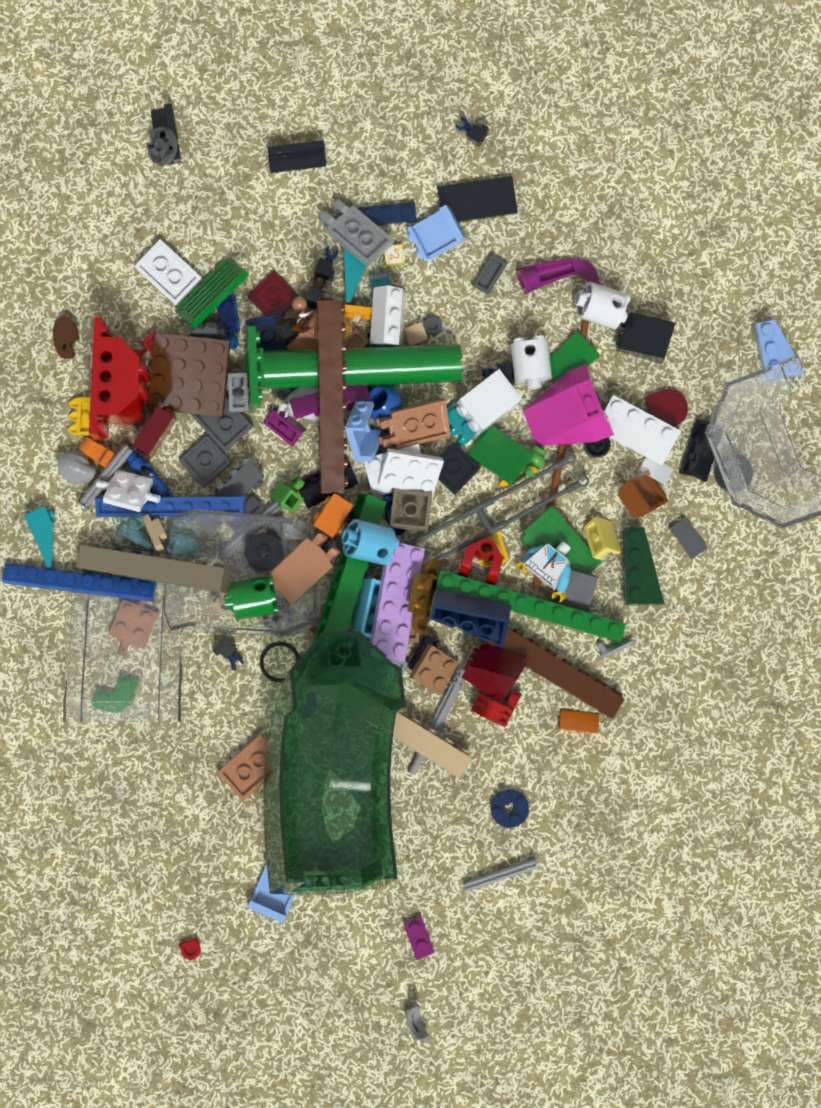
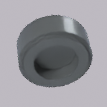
M436 316L427 317L423 323L425 332L429 335H437L442 329L441 320Z

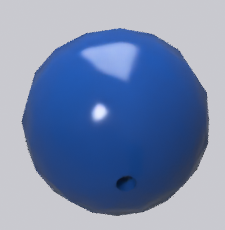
M380 385L369 392L374 403L370 417L375 421L379 417H390L389 411L403 407L402 396L393 387Z

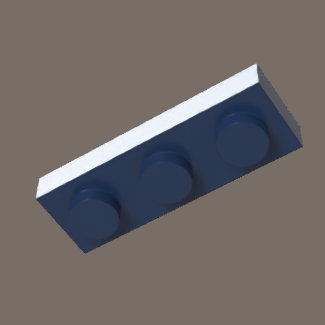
M415 202L358 207V210L377 226L417 222Z

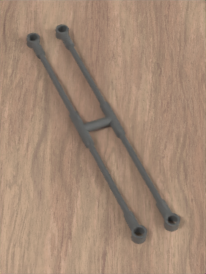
M568 452L564 458L537 473L534 477H530L502 493L461 512V515L408 542L407 545L413 546L459 520L466 519L476 513L485 530L475 535L474 538L435 558L441 561L461 549L504 529L508 524L566 493L569 494L580 487H587L589 478L581 475L577 481L566 486L565 489L505 521L503 520L496 525H491L483 509L554 469L557 470L567 464H574L576 455L573 452ZM569 455H572L574 457V460L568 461L567 457ZM580 479H586L587 483L581 484Z

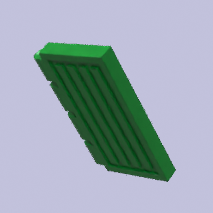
M230 258L227 260L223 259L215 267V272L211 271L201 281L202 284H198L188 294L189 297L187 299L184 297L175 306L177 308L175 312L194 329L249 276L246 270Z
M549 506L523 530L525 534L520 538L528 549L533 545L537 547L540 545L545 546L546 544L556 549L563 541L571 548L564 557L569 560L570 567L575 570L590 574L602 563L599 559L593 558L589 547L553 506Z

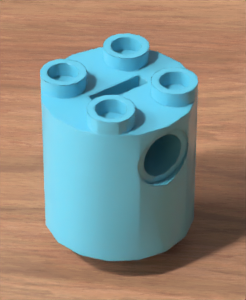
M354 519L342 534L343 551L350 558L380 565H389L394 550L398 548L399 539L396 538L395 532L391 527Z

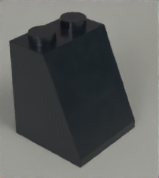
M630 312L626 321L621 325L624 331L622 335H618L615 344L619 346L617 351L661 365L665 359L676 323Z

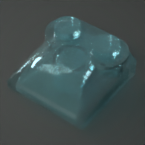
M130 518L127 521L122 520L116 531L118 536L152 552L155 551L149 534L140 528L138 522Z

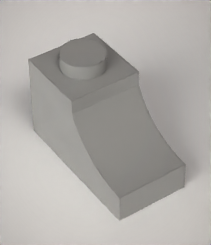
M228 373L229 413L249 412L247 373Z

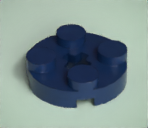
M508 789L501 791L495 795L491 802L490 810L493 819L497 824L505 828L518 827L526 820L529 814L527 799L516 790ZM512 803L513 808L516 810L507 814L504 806Z

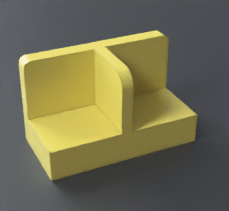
M596 516L583 526L593 558L600 559L608 551L616 554L622 552L611 521Z

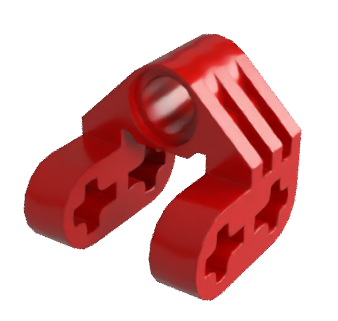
M484 538L466 547L458 575L468 577L473 557L476 556L477 559L483 561H492L486 583L495 586L503 562V556L493 540ZM481 547H488L490 552L482 551Z
M513 689L504 706L488 698L489 695L480 690L471 711L506 727L522 693Z

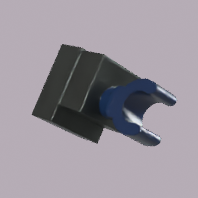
M228 638L224 639L212 650L216 656L221 653L225 659L227 658L234 671H236L233 665L235 661H240L241 664H244L242 659L236 658L233 654L237 649Z

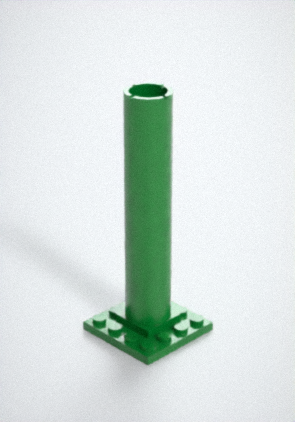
M256 326L247 327L244 336L249 412L247 413H254L259 408L264 389L318 387L317 349L263 350V348H258L260 333L256 331ZM460 344L346 348V353H342V361H346V373H343V380H346V386L461 382L463 370Z

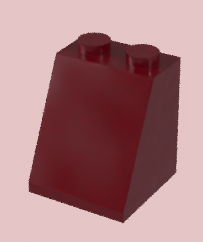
M483 643L479 649L475 648L469 656L472 660L468 659L462 669L465 672L462 678L500 703L518 680L530 657Z

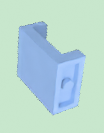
M448 205L439 208L440 211L414 226L407 227L409 231L407 236L411 243L415 242L418 248L416 253L421 260L424 259V261L429 262L467 240Z
M356 401L345 426L354 461L373 462L380 445L378 436L383 435L382 430H371L368 421L374 407L373 402Z
M271 862V865L266 864L247 908L283 923L302 879L299 878L300 874L291 870L288 873L281 870L282 866Z

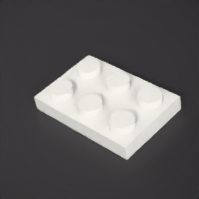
M161 239L134 266L175 306L202 280V277Z
M388 448L377 481L378 485L434 494L444 460L442 457Z

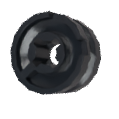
M609 437L598 441L601 445L598 449L593 445L594 442L584 443V451L589 457L594 459L604 457L611 447Z

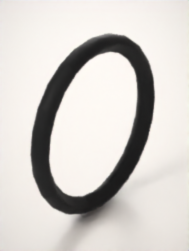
M285 642L272 643L261 654L260 668L269 680L286 682L291 680L299 671L300 657L292 645ZM276 646L289 648L296 657L295 670L290 676L282 679L270 676L264 667L266 653Z

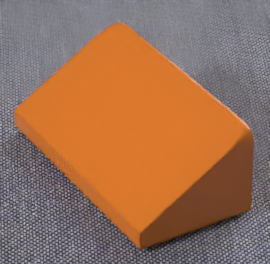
M561 710L559 729L598 734L599 714Z

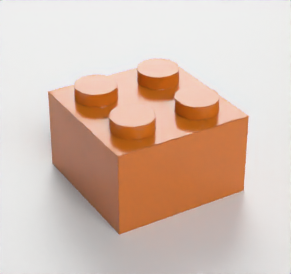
M335 493L332 497L328 495L323 503L325 508L322 512L318 511L312 520L314 529L320 533L323 532L332 540L336 538L354 510V505Z

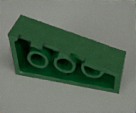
M625 527L623 529L624 606L664 605L644 527Z

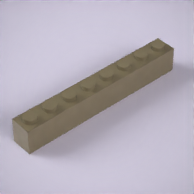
M88 543L87 546L80 545L76 568L220 593H226L230 570L225 569L223 564L213 563V566L206 565L207 562L200 560L190 563L188 562L189 559L177 557V560L170 559L171 556L159 554V557H153V553L141 551V554H135V550L123 548L122 552L117 551V547L106 545L105 549L99 548V544Z

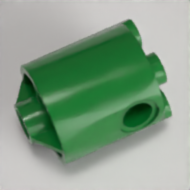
M273 576L230 582L231 589L224 595L226 610L235 613L236 620L278 614Z

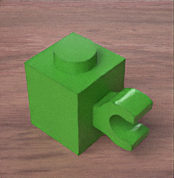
M293 475L289 480V486L280 481L269 497L290 513H293L304 499L297 492L303 487L305 482Z

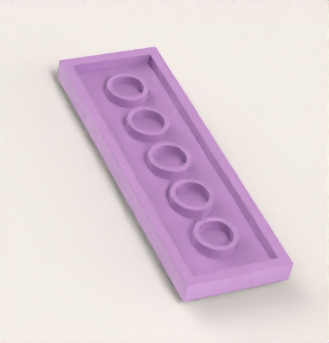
M399 543L398 548L392 554L390 564L383 565L367 655L405 662L413 613L408 612L407 609L414 573L421 574L424 548Z

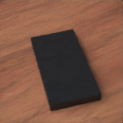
M512 176L437 187L440 208L444 205L450 206L458 223L518 214Z

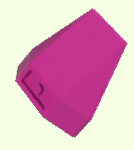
M587 364L568 371L523 410L536 446L598 442L614 435L608 417L605 416L595 391L594 381Z

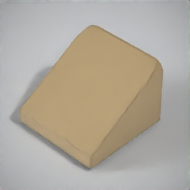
M422 322L404 329L409 346L428 342Z

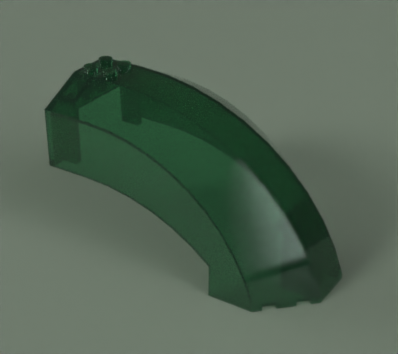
M323 631L288 671L281 686L269 731L264 775V838L270 894L296 896L342 894L380 889L398 879L391 817V753L396 714L406 708L402 669L386 658L387 655L376 645L373 646L361 631Z

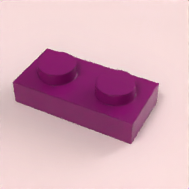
M421 916L403 923L416 960L435 953Z

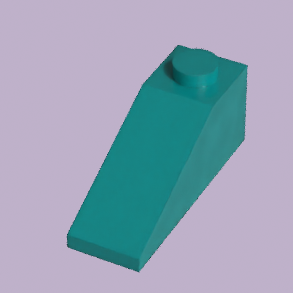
M344 248L346 305H351L367 267Z
M43 506L24 515V518L47 567L51 569L54 567L55 524L53 520L56 518L52 509H47L46 506Z

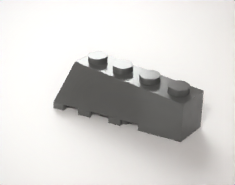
M246 457L242 461L244 466L241 469H234L228 477L229 480L222 482L215 489V494H210L209 496H245L246 501L250 497L248 493L253 488L257 490L262 486L264 476ZM224 516L195 517L208 530L211 528L215 530L221 525V519Z

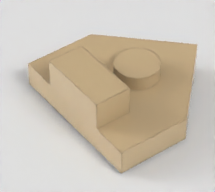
M149 514L143 516L142 520L158 554L167 553L163 543L166 542L165 538L168 537L159 518L152 521Z

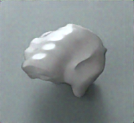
M65 451L57 460L58 472L65 480L71 483H88L94 478L95 468L90 464L88 457L81 451Z

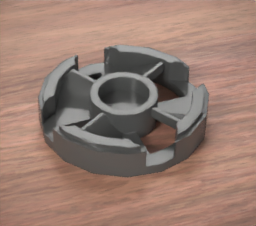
M157 127L149 136L152 140L151 145H147L148 155L152 162L158 163V165H167L175 158L177 139L170 128ZM162 131L166 133L165 139L160 138Z

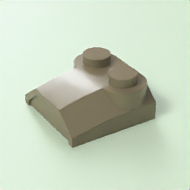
M394 488L390 527L412 531H428L432 493Z

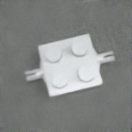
M118 469L109 482L98 479L96 487L107 489L103 497V503L137 512L141 511L143 505L148 500L159 503L161 495L150 493L153 485L152 478Z

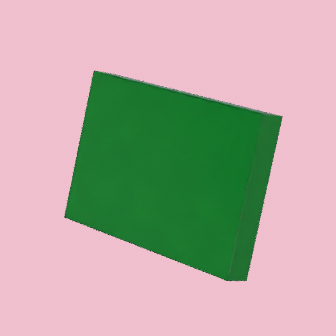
M490 426L483 432L467 453L474 461L510 486L534 457L532 452L493 426Z

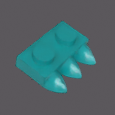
M454 402L447 409L450 437L459 433L456 444L462 446L468 443L477 433L470 429L465 417H462L457 412L456 402Z

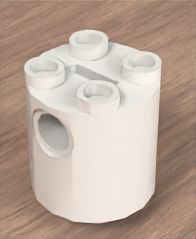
M591 281L587 282L582 291L579 290L575 296L574 304L577 306V317L611 329H617L621 322L624 323L627 319L628 313L625 311L630 301V295Z
M542 335L532 337L533 340L516 338L513 339L514 343L510 345L514 383L526 384V389L529 390L542 388L541 382L552 379L548 340H545ZM529 349L535 351L533 355H527L525 352Z

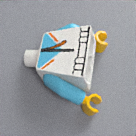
M563 541L556 549L549 544L529 549L522 562L516 564V568L523 566L521 574L530 571L554 591L557 588V591L552 594V598L555 599L557 594H559L561 598L559 602H562L566 598L565 591L569 584L571 573L570 562L564 556L571 548Z

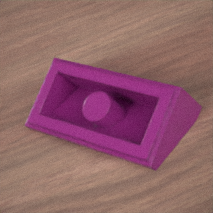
M276 406L263 423L293 447L307 429L289 414L288 417H284L286 412L280 411L277 414L279 406Z

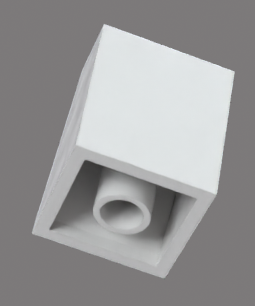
M498 369L463 396L455 406L457 407V412L468 421L470 429L479 435L514 410L522 401V398L500 369Z

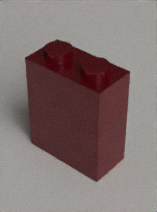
M157 406L133 443L136 450L150 459L154 457L176 423L173 411L165 406L163 408Z

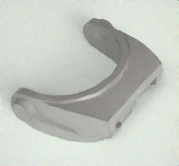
M415 1004L412 1006V1009L404 1013L411 1036L414 1040L430 1041L431 1037L428 1035L420 1015L419 1008L421 1006Z

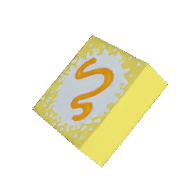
M402 244L392 245L384 252L386 266L405 264Z

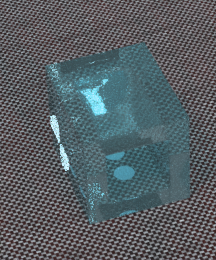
M171 532L167 551L172 556L194 559L195 553L199 549L198 540L191 534Z

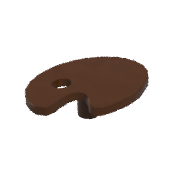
M61 316L54 324L53 342L59 356L70 360L75 356L71 342L74 343L79 340V333L75 322L70 317Z

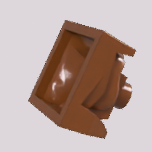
M648 469L628 480L622 485L618 493L619 498L632 517H643L669 501L656 480L651 478Z

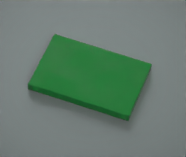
M577 331L550 356L552 377L558 381L570 370L585 364L589 367L601 355Z

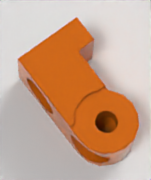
M87 436L78 448L104 468L107 467L116 455Z

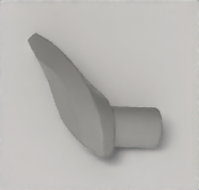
M633 640L613 645L610 648H607L603 641L596 645L602 653L600 658H606L622 651L631 645Z

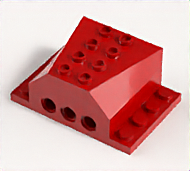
M94 317L89 434L97 443H105V438L108 439L109 427L106 424L144 425L145 402H148L149 399L146 383H149L150 373L146 369L147 350L134 348L121 337H113V332H111V329H109V326H107L102 317Z

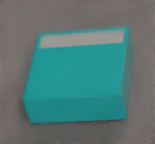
M388 271L369 275L372 291L374 287L391 286Z

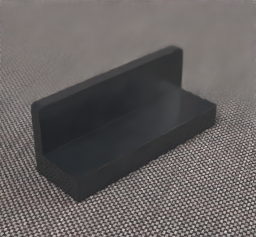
M172 103L164 104V109L151 111L153 130L157 127H167L174 132L177 139V152L173 161L167 165L182 163ZM162 131L160 138L165 139L166 133Z
M324 140L267 147L271 173L327 166Z
M696 419L679 470L680 474L707 482L723 433L722 427L710 421Z
M348 462V468H344V476L348 477V487H344L345 490L358 484ZM320 470L301 479L305 483L298 491L301 497L304 498L303 501L307 508L325 501L328 495L332 497L334 494H321Z

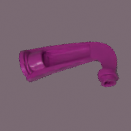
M581 259L552 261L516 269V276L524 294L574 274H581L586 278L587 282L591 281L601 285L595 268L589 262Z

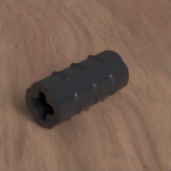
M423 635L407 668L413 670L426 646L430 644L436 648L439 641L429 635Z

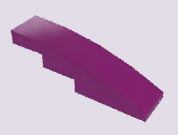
M367 385L346 386V392H343V400L346 399L347 410L353 409L356 401L372 402ZM318 392L290 400L295 419L313 413L316 417L319 416Z

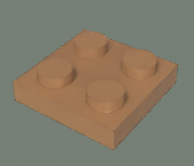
M428 644L409 677L440 696L459 662Z

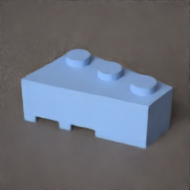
M775 320L759 322L753 326L764 382L799 376L805 372Z

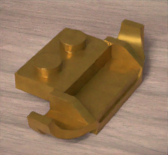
M436 559L426 562L422 567L421 574L414 573L407 609L408 612L413 613V629L416 633L424 636L428 634L425 632V629L430 622L434 592L438 579L436 568L441 563V561Z

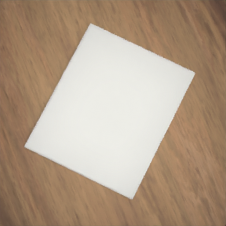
M647 457L639 469L641 472L648 469L651 478L666 485L674 470L664 463L660 465Z

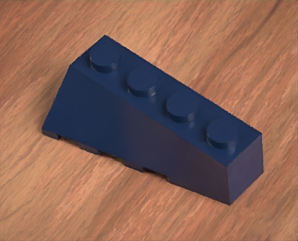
M435 590L430 619L451 628L458 627L463 630V633L468 635L470 633L481 637L480 640L485 642L492 641L496 643V646L503 648L512 605Z

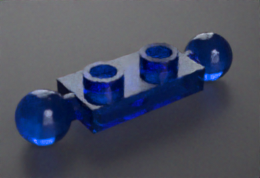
M230 294L217 307L219 328L225 330L227 340L231 341L230 350H234L239 346V339L234 333L240 332L236 295Z

